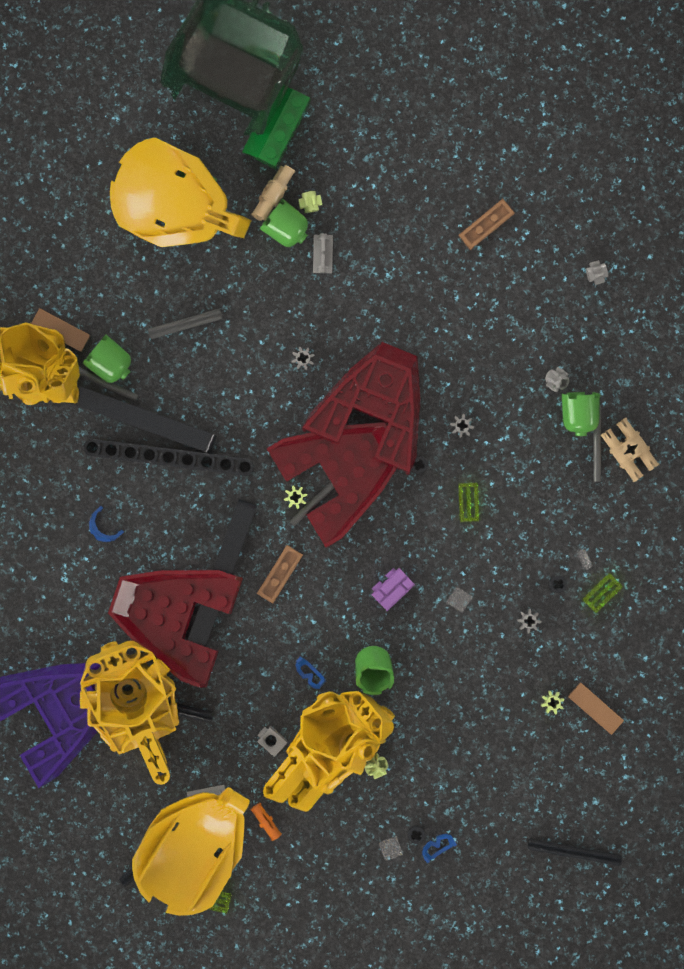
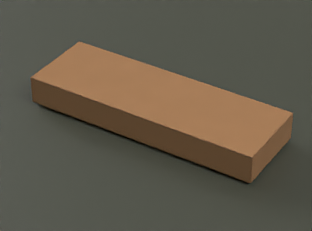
M502 199L458 236L471 250L515 213L505 200Z
M40 308L31 323L57 330L63 335L65 344L80 352L83 351L91 336Z
M286 545L257 594L273 604L303 554Z
M581 682L568 695L574 703L611 735L624 721Z

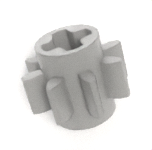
M599 260L590 262V267L586 268L589 282L594 281L595 285L604 283V278L608 277L605 263L600 264Z
M299 347L300 352L292 353L296 356L292 363L297 362V369L304 366V369L307 370L308 364L314 365L310 358H313L315 355H309V348L306 351H302V348ZM300 354L309 357L306 359V363L303 364L302 361H298Z
M559 367L556 368V371L550 370L545 377L546 386L554 392H558L559 389L564 390L569 384V378L567 377L569 374Z
M465 414L462 415L461 419L455 416L456 422L450 423L455 428L452 434L458 432L459 438L462 437L463 433L469 436L468 430L474 428V426L469 424L472 418L466 420ZM461 421H464V424L467 425V428H464L463 431H460V427H457V424H460Z
M528 609L527 614L520 612L522 618L517 619L518 622L522 623L520 629L522 630L526 627L527 633H530L532 628L538 630L536 624L541 623L540 620L536 619L538 613L532 615L531 609ZM528 616L534 620V623H530V626L524 622L525 619H528Z

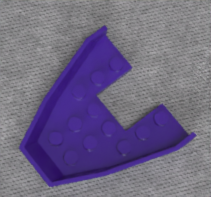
M86 663L61 664L0 677V721L34 702L53 735L20 754L38 788L58 777L98 732L94 727L88 726L87 709H80V682ZM93 663L90 668L97 670L100 668V664ZM95 684L86 687L87 691H95ZM116 685V686H115V689H114V693H115V696H116L117 699H118L119 697H118V695H117V691H116V690H117V685Z

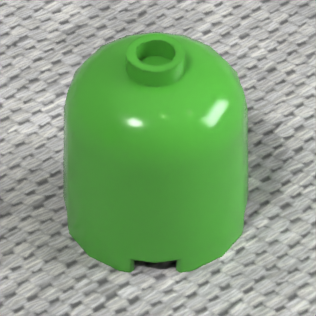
M282 198L259 229L281 245L292 247L297 242L301 244L308 236L305 233L308 228V221L299 211Z
M106 334L82 364L106 382L113 383L120 378L124 380L131 372L128 370L131 358L124 349Z
M568 392L567 394H561L564 427L570 432H575V436H587V432L594 431L599 425L600 393L592 392V394L585 395V392Z
M368 646L357 654L355 659L356 685L363 689V693L380 695L388 687L389 689L392 688L394 684L392 661L385 649L379 646Z

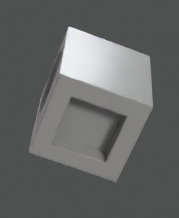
M272 726L268 729L264 727L257 735L260 737L257 742L274 757L288 742ZM267 736H275L277 742L274 745H269L266 742Z

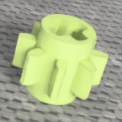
M316 191L302 193V198L298 199L300 209H304L305 213L319 211L318 206L322 205L321 195L316 196Z
M292 486L293 491H285L289 496L284 501L289 500L291 502L289 508L296 504V508L299 509V503L306 504L303 501V497H306L307 494L301 493L303 487L295 490V486ZM293 492H296L298 495L301 494L298 503L290 499L293 496Z
M549 690L547 697L542 696L545 703H542L541 706L548 707L546 713L553 710L557 714V709H564L561 706V702L565 699L558 698V691L553 695ZM550 698L557 700L554 707L548 704L551 702Z
M378 753L371 760L367 761L365 771L368 776L370 775L377 779L387 774L385 770L388 768V762L384 757H379Z

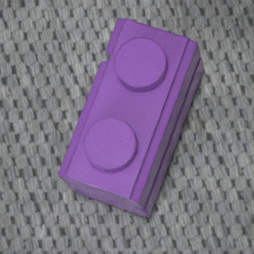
M400 568L397 570L391 569L385 575L387 579L383 583L379 581L372 588L374 592L371 595L387 611L415 585Z

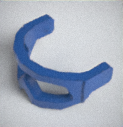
M100 506L91 515L89 521L90 533L98 541H114L124 531L121 530L116 535L108 536L97 529L95 518L97 513L103 509Z
M300 656L296 660L297 672L302 679L308 678V685L314 689H320L326 683L323 675L306 659ZM306 664L321 679L317 685L313 683V674H304L300 668L301 666Z
M449 834L438 835L436 842L430 840L423 847V858L426 863H429L430 860L451 847H455L457 844ZM448 839L449 845L431 856L427 853L431 846L440 848V841Z

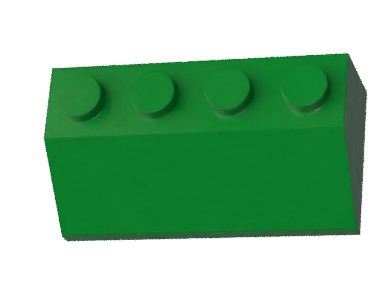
M276 84L242 153L276 170L311 102L310 97L294 89Z

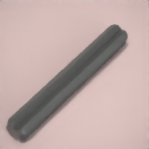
M220 309L150 328L148 329L149 337L154 339L222 319V313Z

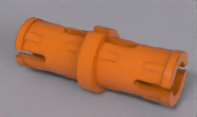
M261 803L256 804L250 809L260 822L259 826L264 828L271 841L276 840L282 835L272 821V816L267 814Z

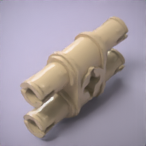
M287 165L279 167L273 180L270 179L268 181V184L259 196V203L251 214L259 221L267 220L273 207L278 205L285 191H287V184L295 173L294 169Z
M624 418L616 425L626 437V441L623 443L619 442L611 428L600 436L610 447V454H613L620 464L619 467L625 469L633 482H635L638 478L644 476L634 463L636 457L641 458L649 471L657 467L659 463L650 453V446H647L639 435L640 432L635 431L627 418ZM627 445H628L629 447H630V446H635L634 449L632 450L633 454H632V453L624 454V453L626 452V450L628 449V448H627Z

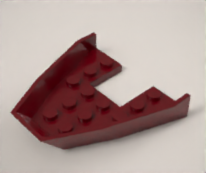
M381 342L350 368L316 406L303 425V432L309 431L339 443L352 410L356 409L388 423L374 459L406 471V474L409 475L417 456L421 399L418 357Z
M385 422L346 425L339 443L311 432L284 438L266 448L286 482L320 463L339 494L307 514L325 548L344 537L380 495L397 469L394 466L374 459L387 427Z
M160 570L122 576L119 578L108 614L133 641L153 652L156 660L158 658L168 666L170 672L179 680L199 688H206L219 651L184 638L196 603L227 614L232 613L243 577L220 570Z

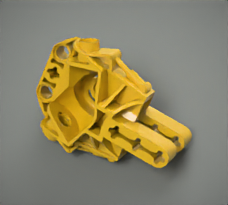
M22 323L8 328L0 327V390L3 391L4 395H8L9 399H13L12 394H15L27 405H34L40 401L48 403L50 400L54 403H77L79 398L77 380L80 377L78 360L71 350L65 348L64 338L60 332L29 323Z
M130 640L119 645L116 641L107 643L101 647L100 653L89 657L86 662L80 682V709H87L88 726L94 727L99 732L100 737L108 744L111 751H117L118 754H122L139 748L153 781L160 785L168 782L170 774L159 738L176 731L175 726L179 724L177 703H175L176 687L174 681L166 675L170 669L159 658L156 660L153 652L135 641ZM129 648L136 649V652L132 655L126 653ZM153 660L154 663L149 667L146 662ZM93 663L100 664V668L97 670L91 669L90 666ZM133 679L138 681V683L141 686V689L138 688L137 683ZM117 683H118V686H117V690H116V691H117V695H118V697H119L118 699H117V697L115 696V693H114V689H115V686H116ZM95 684V691H87L86 687ZM126 684L132 686L129 691H124L122 687ZM137 697L135 701L127 703V701H131Z
M329 691L318 695L317 701L303 710L300 716V730L286 750L289 756L265 784L263 789L264 797L279 803H283L288 799L289 806L304 812L309 811L323 793L331 794L352 773L358 775L363 773L366 762L374 757L375 753L379 750L380 744L385 743L386 738L392 734L394 729L392 722L395 717L394 713L387 707L377 704L371 696L359 691L344 692L340 695Z

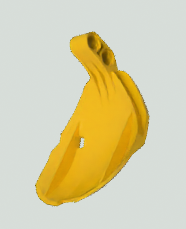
M150 138L137 143L119 161L122 165L117 173L115 182L111 180L110 201L114 218L120 227L160 247L205 242L212 239L217 230L232 236L245 238L251 220L226 211V195L200 158L158 138ZM180 170L184 172L186 175L184 178H182L180 176H177L176 172ZM156 220L164 222L165 227L157 224Z
M228 787L219 796L203 792L181 799L161 809L147 829L132 859L134 880L142 896L148 902L154 896L168 905L165 913L178 916L194 915L213 907L231 877L232 870L242 858L244 837L243 813L246 811L250 800ZM179 822L175 830L172 831L173 827H175V824ZM218 848H222L223 851L220 853L218 858L215 857L214 853L218 850Z

